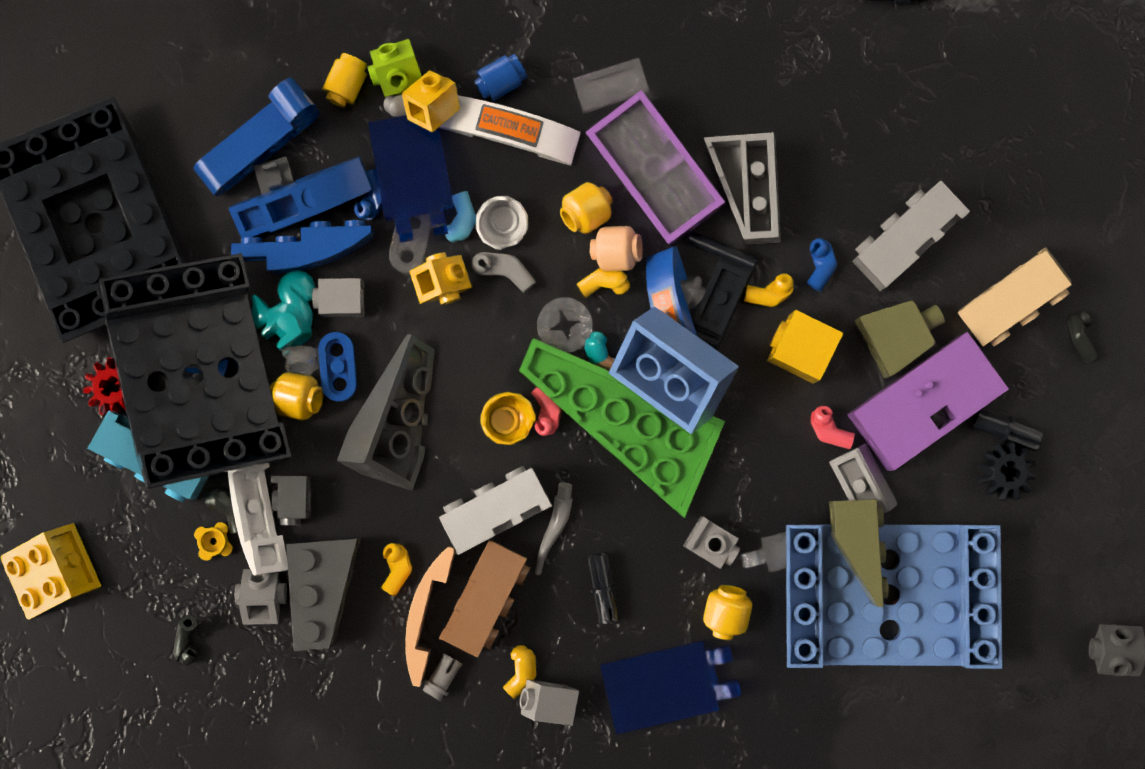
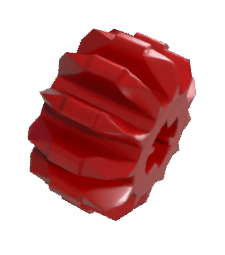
M109 357L106 360L105 366L98 362L93 365L97 375L87 373L85 379L92 381V386L83 388V393L94 394L89 399L88 405L91 407L99 405V414L106 415L110 410L122 413V407L125 409L121 388L118 393L108 389L110 382L120 385L114 358Z

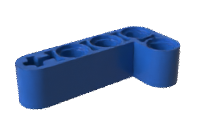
M290 77L279 83L268 95L271 100L270 104L194 165L193 170L215 197L226 193L254 170L253 166L265 162L310 126L320 115L316 105L294 78Z

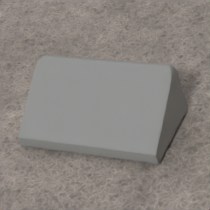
M863 444L829 462L848 500L877 499V506H882L883 514L897 506V501L867 444Z

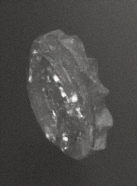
M557 298L547 303L541 310L537 320L538 334L543 343L566 353L574 352L584 346L586 339L590 337L592 333V318L588 309L581 302L572 298ZM560 311L566 316L567 321H580V323H576L575 326L570 328L569 340H567L562 330L556 331L555 329L550 331V328H554L555 325L560 323Z

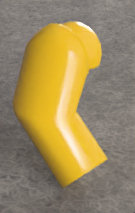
M601 268L595 270L576 284L585 298L601 287L610 288L617 295L626 293L630 288L626 273L623 271H603Z
M782 273L765 288L747 285L743 301L767 307H776L792 294L794 280L790 275Z
M390 543L384 548L383 557L387 559L391 573L381 588L396 597L411 574L412 566L404 546Z

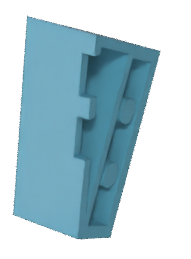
M108 411L87 449L105 457L104 460L117 468L123 469L125 467L135 472L134 477L144 482L136 458L127 414ZM209 476L164 485L163 487L167 488L165 494L180 502H184L186 498L196 500Z

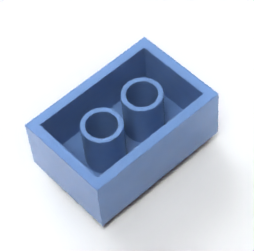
M654 306L633 320L609 374L687 432L693 434L713 417L739 366Z

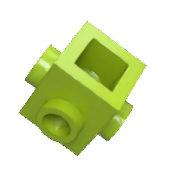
M409 39L397 43H386L378 49L370 51L373 65L367 66L373 85H381L385 97L401 95L402 92L422 77Z

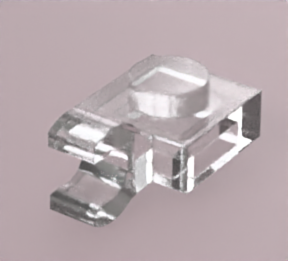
M786 532L762 537L763 548L740 554L743 568L767 562L769 572L785 569Z

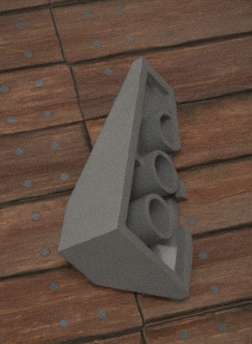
M412 334L406 335L351 424L338 456V462L362 475L407 490H413L424 460L425 446H421L422 426H427L428 414H424L426 394L431 391L435 349Z

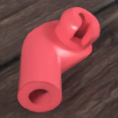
M536 388L531 392V395L541 408L538 420L535 422V430L542 436L552 435L559 427L562 409L539 388Z
M823 405L817 407L811 414V424L818 439L824 443L851 449L855 433L838 429L831 416L833 412L829 407Z

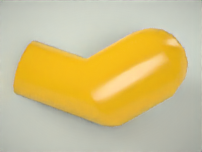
M518 645L512 650L511 659L515 661L516 674L503 686V689L514 699L526 688L527 679L534 680L536 677V656L525 645Z

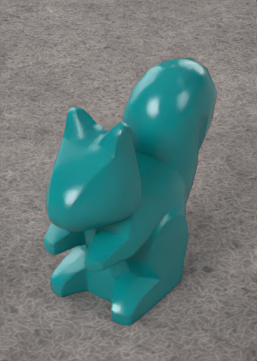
M301 270L288 272L281 277L277 288L281 303L270 308L257 295L252 296L253 305L251 313L255 329H263L261 336L265 337L266 340L278 335L280 340L277 343V348L286 355L310 340L313 334L311 330L313 312L308 302L312 300L313 288H316L310 274Z

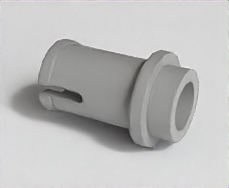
M443 653L429 680H424L426 685L423 691L441 701L444 695L447 696L449 694L446 690L463 664Z

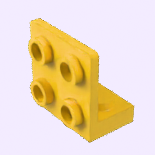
M74 523L43 532L1 556L5 571L27 619L34 618L67 600L101 587Z

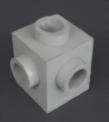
M243 569L241 584L235 585L234 593L235 604L239 605L243 625L278 624L281 604L287 603V584L281 583L279 572L254 576L251 569Z

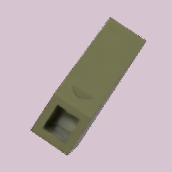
M877 499L829 501L832 539L872 605L884 607L883 598H888V581L886 577L881 575V563L886 562V547L884 541L879 542L878 527H883L884 525L882 506H877Z

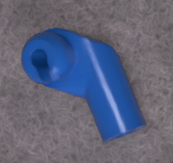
M817 238L811 242L809 249L816 269L807 281V284L821 292L836 270L837 260L831 244L822 238Z

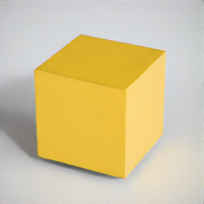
M795 310L788 316L786 322L782 321L771 341L770 346L773 349L767 361L814 384L821 380L843 333Z

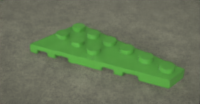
M533 338L519 372L678 514L685 518L725 421L713 416L693 434H690L611 376L608 370Z

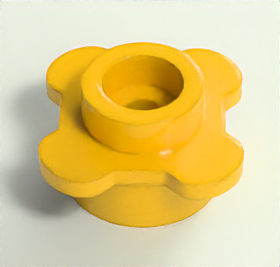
M218 522L211 528L199 527L196 529L194 537L197 539L198 555L202 560L208 561L213 556L220 554L223 556L231 554L233 546L228 541L227 533L229 528L225 523ZM212 538L217 540L215 545H212L210 542Z

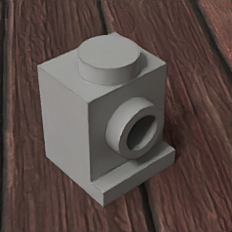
M702 516L683 545L720 569L724 563L730 566L740 551V548L735 545L739 538ZM712 538H718L721 541V547L718 551H711L709 549L708 543Z

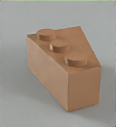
M490 539L439 639L477 658L483 647L490 650L499 632L493 628L499 615L506 618L515 600L509 597V594L514 584L522 586L530 570V567L524 565L527 557Z

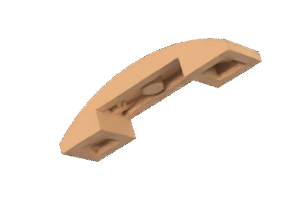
M452 546L447 547L431 564L418 585L409 610L405 650L408 671L413 686L420 687L423 683L431 649L419 647L418 642L434 580L447 583L449 580L456 552Z

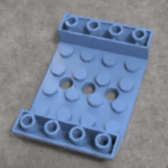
M830 524L786 525L787 668H823V665L963 666L964 668L1002 669L1000 525L884 524L883 527H878L879 542L884 541L886 550L891 549L898 556V563L894 568L886 570L881 567L882 577H886L888 584L895 586L898 590L897 600L889 605L883 603L884 607L874 606L870 602L832 539ZM886 620H894L899 627L898 634L893 639H884L880 634V626Z

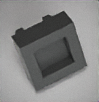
M287 156L253 166L261 194L295 182Z

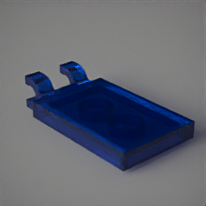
M406 115L369 122L384 217L386 221L395 220L400 242L414 240L410 217L430 214L435 236L449 234L444 210L453 209L454 203L440 127L431 132L407 120Z
M701 640L600 664L616 734L719 711L717 700L741 696L738 681L733 679L718 683L714 665L733 661L730 647L725 645L704 650L703 641Z

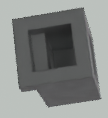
M271 476V483H278V490H273L272 509L273 511H278L277 518H280V525H301V518H311V476Z

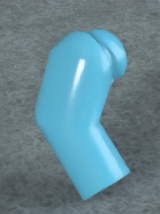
M468 191L452 196L457 215L451 225L446 226L445 236L453 243L467 239L476 225V214Z

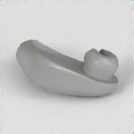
M481 252L472 259L471 265L475 273L479 275L505 276L523 293H526L536 284L532 275L515 256Z

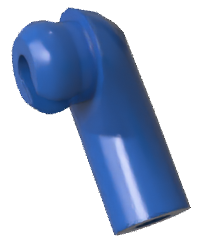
M378 169L367 171L373 189L367 192L361 202H357L354 207L356 216L364 220L375 218L387 200Z

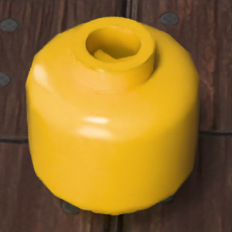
M586 182L563 197L562 208L560 209L561 218L571 231H578L583 234L590 233L610 219L612 213L610 205L613 203L612 197L604 187H597L593 183Z
M286 372L270 386L275 412L282 417L306 420L313 414L318 413L322 406L323 390L319 386L318 381L310 375Z
M721 585L719 589L710 592L707 598L703 621L713 631L715 637L731 640L734 635H741L746 632L753 603L746 596V591L742 588L732 585Z

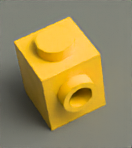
M431 70L402 92L407 120L431 132H434L460 110L456 83Z

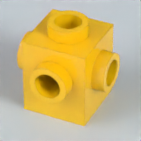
M446 252L434 254L426 258V263L410 270L420 304L437 300L440 301L441 305L450 304L461 299L459 293L472 288L462 255L447 257Z

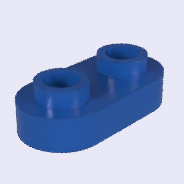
M332 332L321 339L318 347L321 386L324 394L329 399L336 402H344L351 399L358 388L355 347L352 340L345 334ZM336 344H341L344 349L342 355L338 357L333 356L332 347ZM340 378L345 379L347 383L343 391H337L334 386L336 380Z

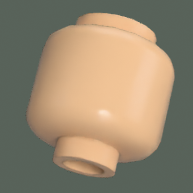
M630 226L602 227L599 229L596 239H591V259L597 260L599 267L603 271H628L633 269L636 262H640L642 259L643 245L641 235L636 234Z

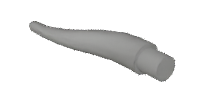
M562 482L558 485L552 516L537 557L536 575H541L548 552L562 533L569 519L573 498H571L572 485Z

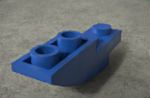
M359 156L299 178L294 183L231 205L228 209L241 238L253 237L266 231L272 232L324 212L371 191L373 186Z
M363 220L345 221V226L331 227V222L314 221L310 222V227H301V241L297 242V237L278 236L276 237V242L262 243V238L244 237L241 238V243H231V255L242 253L244 262L266 261L267 271L272 275L285 274L294 270H310L341 259L364 246L375 235L371 225L366 226V222Z

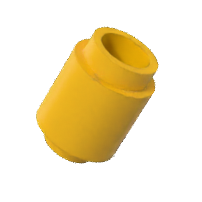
M342 53L340 59L335 60L323 85L322 90L327 93L325 99L343 108L346 103L353 105L367 76L365 73L367 64L352 55Z

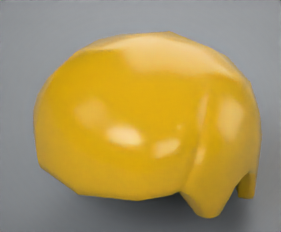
M503 392L491 397L484 405L480 418L485 435L495 443L512 445L525 439L533 423L536 421V415L531 402L521 394Z

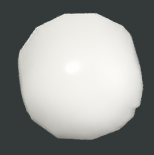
M496 196L488 199L482 204L476 214V230L481 240L495 249L501 250L518 244L528 229V214L519 201L509 196Z

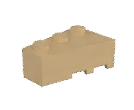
M1045 247L1038 252V255L1017 267L1011 274L962 307L958 314L982 346L990 342L994 347L1011 335L1007 329L1017 322L1024 326L1040 315L1037 310L1040 306L1048 301L1053 306L1070 293L1066 288L1072 285L1071 279L1048 248Z

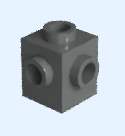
M1099 625L1095 638H1091L1089 642V656L1095 660L1098 674L1141 676L1145 666V636L1142 626Z

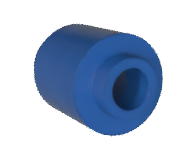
M512 54L509 57L504 55L476 71L478 79L474 80V83L484 99L489 96L494 102L522 85L521 81L528 77L517 56Z

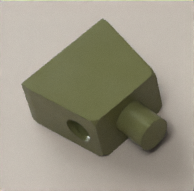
M913 300L863 315L854 320L884 379L896 374L935 345V340L930 330L945 323L944 316L937 305L920 312Z

